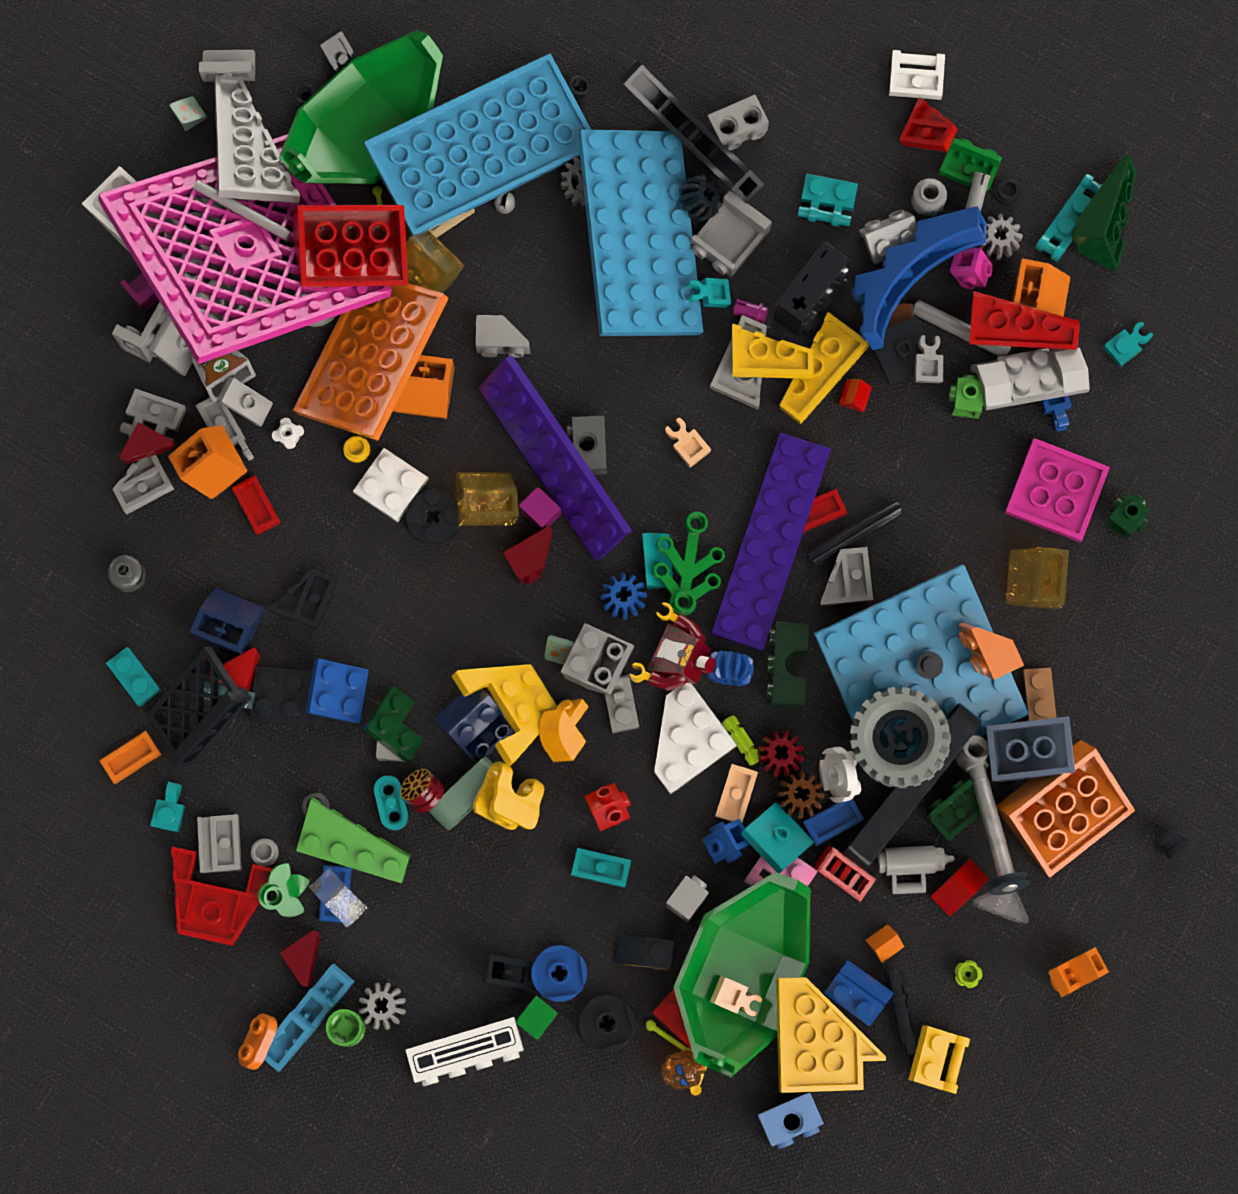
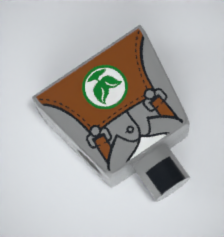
M238 350L200 364L197 363L194 356L191 359L213 403L217 401L228 377H233L244 384L256 376L248 358Z

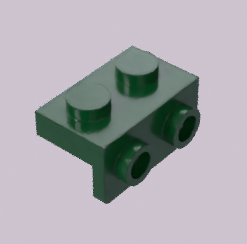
M960 780L948 790L952 794L945 801L939 798L928 807L931 813L926 818L947 843L981 814L972 786L974 783L971 780H968L965 784Z

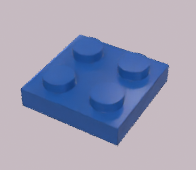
M315 659L305 713L354 724L360 723L369 670L323 659Z

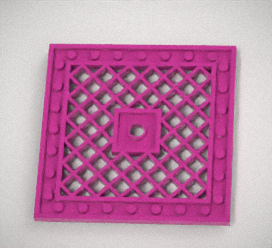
M288 135L272 139L279 154ZM217 157L99 194L98 201L198 364L388 298L391 295L392 290L389 286L328 287L324 289V287H301L300 282L287 278L289 273L299 276L298 265L292 264L294 259L297 260L295 245L291 248L280 244L282 238L241 215L232 213V210L228 208L223 210L214 207L213 204L216 201L193 189L195 182L200 180L218 190ZM282 161L281 163L285 171H288L292 178L291 183L294 189H297L300 194L299 201L301 204L262 201L269 204L267 209L255 205L256 200H250L249 203L240 199H234L268 219L282 223L281 226L285 228L287 225L293 227V217L291 214L298 205H336L322 183H304L291 174ZM196 196L209 199L208 204L196 201ZM172 203L185 207L184 212L172 209ZM274 206L286 209V215L273 211ZM192 209L204 214L202 218L194 215H190V210ZM150 211L161 215L158 220L146 215ZM208 216L222 219L220 224L207 220ZM166 217L178 220V226L165 222ZM187 223L198 228L194 232L183 228V226ZM149 227L155 229L154 233L151 232ZM203 229L209 231L208 236L201 234ZM160 231L172 234V240L159 236ZM291 232V235L287 240L292 243H294L293 232ZM271 236L277 237L275 242ZM181 237L192 241V243L188 246L177 242V240ZM244 242L252 247L245 249L240 247L239 244ZM197 243L209 246V252L195 248ZM161 247L167 249L166 254L164 253V251H163V249H162ZM215 249L217 250L219 255L214 254ZM172 252L184 254L186 257L184 260L171 256ZM282 255L289 257L288 262L281 260ZM191 257L205 261L203 266L191 263ZM212 263L223 267L221 272L209 269L208 266ZM174 267L180 269L178 274ZM270 267L284 271L283 275L270 273ZM228 269L231 272L232 276L226 274ZM185 271L199 275L197 281L184 277ZM246 275L260 279L259 283L255 284L246 281ZM206 277L217 281L216 286L202 283L203 278ZM267 281L279 285L277 291L264 287V282ZM222 283L236 287L234 293L221 289ZM283 287L297 291L296 295L292 296L282 293ZM187 288L193 289L191 295ZM240 290L254 293L253 299L239 295ZM198 291L211 295L210 301L196 297ZM259 295L273 299L272 304L258 301ZM216 298L229 301V306L226 307L215 303ZM235 303L248 307L247 313L233 309ZM199 308L206 310L204 316ZM213 312L224 316L223 321L209 318L210 313Z

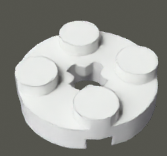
M842 747L825 749L822 753L826 754L825 759L820 760L819 763L820 780L824 790H830L834 797L829 798L835 803L852 800L854 795H858L861 792V785L857 779L855 768L857 764L853 751L847 752Z

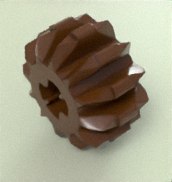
M802 771L799 773L798 781L793 774H790L788 777L791 784L786 781H782L780 784L782 788L787 790L778 792V797L787 798L780 803V807L785 808L790 805L791 807L787 812L789 816L793 814L794 810H798V819L803 818V810H806L807 815L812 817L814 812L811 806L818 810L822 807L815 799L821 800L825 798L824 793H816L817 790L822 788V783H817L813 786L812 782L815 779L813 774L809 777L808 781L804 780L805 773ZM795 790L806 791L808 793L805 797L807 801L803 802L801 798L796 800L794 796H796L797 791Z

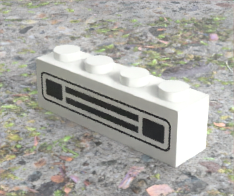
M509 1018L406 1049L414 1082H422V1086H427L439 1082L438 1076L449 1074V1078H454L466 1074L465 1068L476 1066V1070L493 1066L491 1060L502 1057L503 1062L520 1058L518 1052L524 1051L515 1018Z

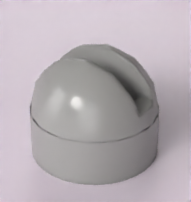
M507 192L494 198L496 210L503 214L510 213L515 207L513 194ZM503 196H507L505 207L501 206Z

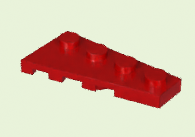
M973 291L969 344L1077 350L1080 322L1078 320Z

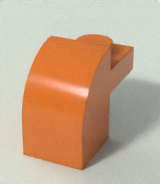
M1095 947L1049 970L1048 973L1052 987L1063 997L1102 977L1109 971Z

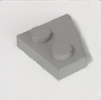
M157 455L139 460L136 464L133 463L127 470L126 476L120 479L113 488L126 515L174 490Z

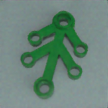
M693 512L685 518L684 526L688 531L684 561L674 548L673 540L670 537L663 536L655 544L657 551L666 555L681 577L680 586H678L669 574L668 565L662 562L654 565L651 570L652 576L657 580H661L670 593L669 605L677 615L687 616L691 614L696 608V600L706 592L717 589L721 584L720 577L715 573H711L704 577L702 584L691 590L694 577L713 564H719L725 558L723 549L714 547L708 551L706 557L695 563L699 534L705 531L708 526L707 517L701 512ZM691 520L697 521V529L692 528ZM662 540L668 543V549L661 547ZM713 551L719 553V560L713 559ZM657 567L664 569L663 576L657 574ZM709 577L714 578L716 582L715 586L709 585ZM679 598L685 600L686 606L684 608L679 606Z

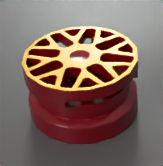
M420 769L409 775L400 790L401 798L410 804L417 813H424L434 808L444 793L443 784L437 778H433L434 775L427 769Z

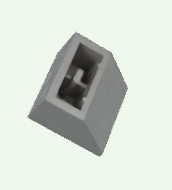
M584 623L561 673L565 679L582 687L611 695L634 645Z

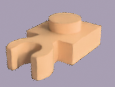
M677 418L676 423L680 426V430L673 432L667 426L665 432L669 438L678 441L673 445V448L691 468L709 454L711 449L695 429L687 433L685 422L681 418Z
M720 976L710 1002L735 1013H738L739 1009H741L742 1012L750 1016H756V1012L750 1010L749 1004L753 1000L761 1002L762 998L753 993H746L748 987Z

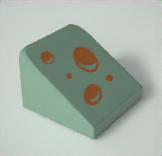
M193 96L169 105L172 113L185 131L207 118Z
M548 636L544 655L545 659L564 665L575 643L556 636Z

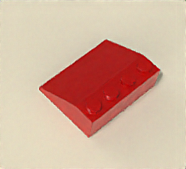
M298 205L292 211L293 236L301 287L408 286L404 205Z

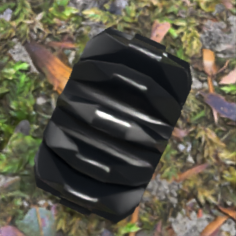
M704 174L687 179L683 183L682 188L678 190L681 195L678 201L683 203L684 206L682 211H687L688 217L695 218L697 222L714 217L718 213L719 208L723 206L720 201L723 195L718 193L717 190L719 186H715L713 179L706 178Z

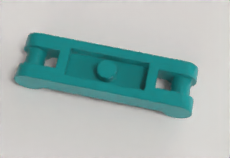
M1088 173L1035 246V249L1038 251H1045L1051 255L1050 259L1056 263L1071 244L1072 230L1076 227L1079 216L1092 200L1084 195V192L1088 189L1096 194L1102 186L1093 180L1094 177ZM1053 238L1060 244L1057 247L1049 241Z

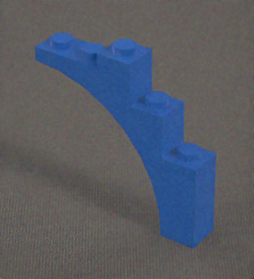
M978 206L917 221V233L913 235L914 242L886 248V260H883V269L855 276V287L852 288V295L854 301L860 304L864 318L863 325L860 326L861 336L864 341H868L872 350L883 348L885 331L892 313L903 296L921 277L946 259L966 249L986 243V222Z

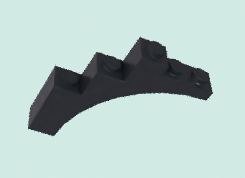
M638 60L619 79L661 123L743 202L747 204L765 185Z

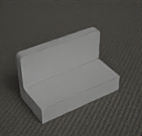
M203 51V62H199V73L203 82H214L215 75L242 77L243 81H255V51Z

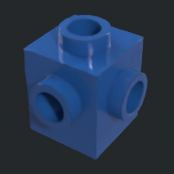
M740 819L726 825L724 822L716 824L709 829L711 834L702 839L715 864L725 859L727 863L742 856L740 851L750 845L741 835L745 827Z

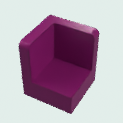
M143 273L130 284L125 279L120 282L124 290L144 313L159 302Z
M536 488L519 505L520 512L540 531L549 525L551 526L562 515L561 508L540 488Z

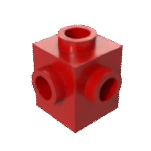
M615 783L601 787L597 791L584 796L600 832L630 818L626 808L631 806L625 791H618Z

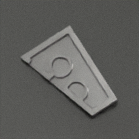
M742 315L738 324L742 326L741 329L753 333L757 331L765 334L766 337V325ZM731 339L712 380L710 389L758 410L762 378L732 377Z

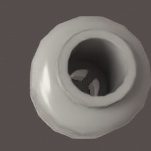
M927 178L921 180L915 186L912 193L911 204L913 209L924 217L938 215L943 210L947 200L945 186L936 179Z

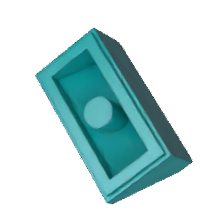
M642 533L647 590L666 588L661 580L655 579L651 574L652 567L657 563L667 564L669 574L673 578L671 562L665 554L659 553L655 547L656 541L663 536L669 537V534ZM662 540L661 547L668 549V543ZM657 567V574L663 576L664 569Z

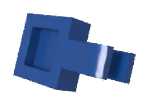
M1069 396L1041 400L1044 415L1051 413L1053 415L1055 431L1067 430L1066 426H1069V420L1065 410L1070 409L1072 406Z

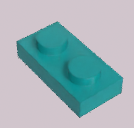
M129 647L106 663L139 707L162 691Z
M577 848L571 876L625 888L631 860Z

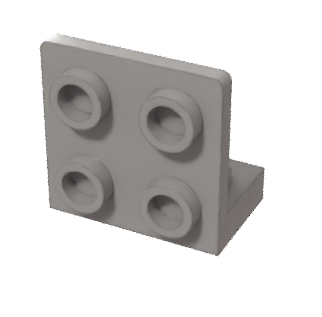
M159 302L142 334L131 326L127 325L126 328L116 325L112 335L122 350L150 363L152 358L156 356L148 348L165 320L167 312Z

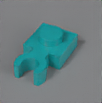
M705 278L700 282L692 280L685 284V288H692L695 292L694 295L687 297V301L690 303H695L702 299L703 307L726 308L731 305L728 279Z
M1143 322L1137 323L1131 334L1124 329L1103 346V349L1119 368L1141 352L1142 349L1138 344H1145L1152 338V332L1147 336L1139 334L1138 330L1143 327Z

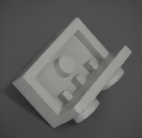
M904 210L895 211L889 215L888 219L870 221L865 224V228L859 230L860 236L865 240L872 263L877 264L886 260V248L914 242L913 235L917 233V223L914 215L907 211L904 212Z

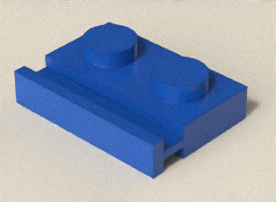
M847 960L824 992L826 996L869 1027L894 994L849 960Z

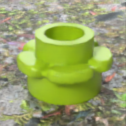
M966 960L965 963H959L955 968V980L960 986L973 988L978 985V980L982 978L981 968L974 961ZM966 972L971 973L970 977H967L965 975Z

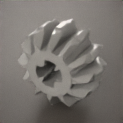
M1002 214L998 215L997 220L992 216L987 218L986 243L979 245V248L982 250L988 249L987 257L995 253L996 259L1000 260L1002 253L1009 258L1012 255V251H1018L1020 247L1018 242L1022 240V234L1017 233L1020 229L1019 224L1011 225L1012 217H1009L1007 221L1003 220ZM995 234H999L998 239L995 238ZM1000 235L1004 236L1003 240H1000Z
M377 982L374 985L376 993H373L369 988L365 989V993L370 996L369 1000L365 998L359 999L360 1003L367 1004L366 1008L359 1009V1014L369 1013L364 1020L365 1024L371 1023L375 1018L374 1029L378 1030L381 1021H383L384 1028L389 1030L391 1026L389 1019L395 1024L400 1023V1020L395 1016L396 1012L405 1015L406 1010L398 1008V1005L406 1003V999H395L401 992L399 988H396L390 994L391 983H386L382 992L381 985ZM387 999L386 1007L388 1011L386 1013L380 1011L379 1014L376 1011L379 1007L377 1001L381 1000L384 1002Z

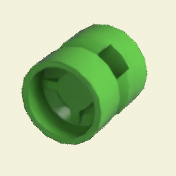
M340 1009L333 1012L328 1018L326 1033L334 1044L352 1047L364 1038L366 1024L363 1017L358 1013L348 1009Z

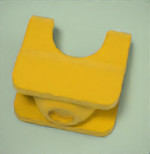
M495 762L489 767L483 785L476 795L473 803L474 812L508 830H514L518 825L528 830L535 828L539 818V806L544 793V785L536 779H526L520 784L515 794L511 785L513 775L511 766L508 767L504 762Z

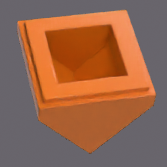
M888 924L865 940L881 963L904 947L898 934Z

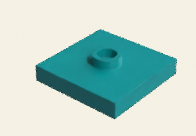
M777 802L741 833L777 873H781L814 843Z

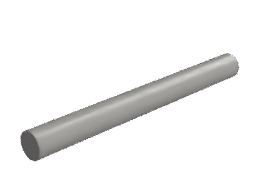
M200 180L195 182L193 189L286 241L290 237L291 231L232 198L218 197V190Z

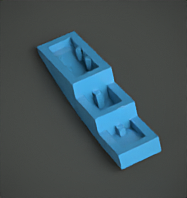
M332 964L316 985L308 991L297 1007L288 1014L277 1028L264 1060L278 1072L281 1071L355 981L335 964Z

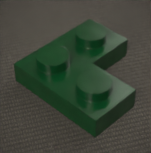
M392 686L387 690L363 731L406 763L411 760L423 738L402 723L414 701L395 686Z

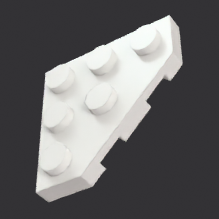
M686 683L685 686L674 689L666 695L654 773L671 795L737 747L736 743L691 683Z

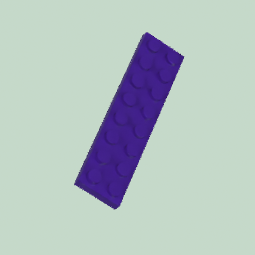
M513 356L507 357L478 389L556 504L561 508L562 513L594 560L603 559L632 530Z
M780 432L711 635L763 652L831 451L830 448Z

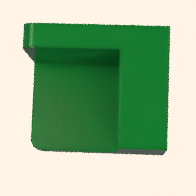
M535 996L515 1023L536 1040H539L545 1033L546 1028L557 1016V1012L539 997Z

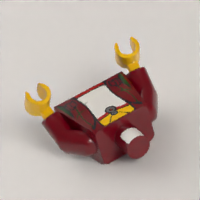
M662 603L663 606L669 608L670 612L666 616L656 612L661 620H671L674 623L673 625L668 623L647 669L651 673L645 672L642 664L633 663L632 667L636 670H641L642 673L638 676L629 675L634 682L639 683L647 680V684L665 690H673L685 686L686 683H697L702 672L711 673L715 668V659L709 657L711 648L705 644L706 637L700 627L684 615L675 614L673 608L668 603Z

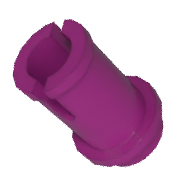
M740 299L736 300L733 310L734 316L742 317L744 315L763 323L768 313V307H765L763 303L757 305Z

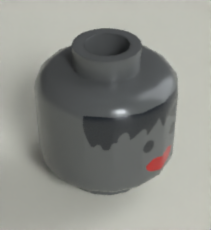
M121 555L113 559L109 564L108 578L118 590L128 593L138 590L144 584L146 572L142 563L134 556Z

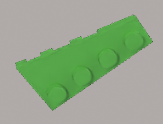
M312 797L296 851L398 883L403 882L410 854L383 838H378L369 833L363 826L354 824L342 817L341 813L327 808L319 800Z

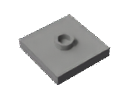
M167 314L148 350L178 374L185 376L193 363L191 360L193 355Z

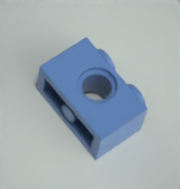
M810 1092L757 1115L770 1146L777 1145L778 1149L793 1144L792 1138L803 1134L804 1138L820 1132L818 1126L824 1124ZM792 1113L798 1117L799 1125L795 1130L785 1128L783 1121L786 1115Z

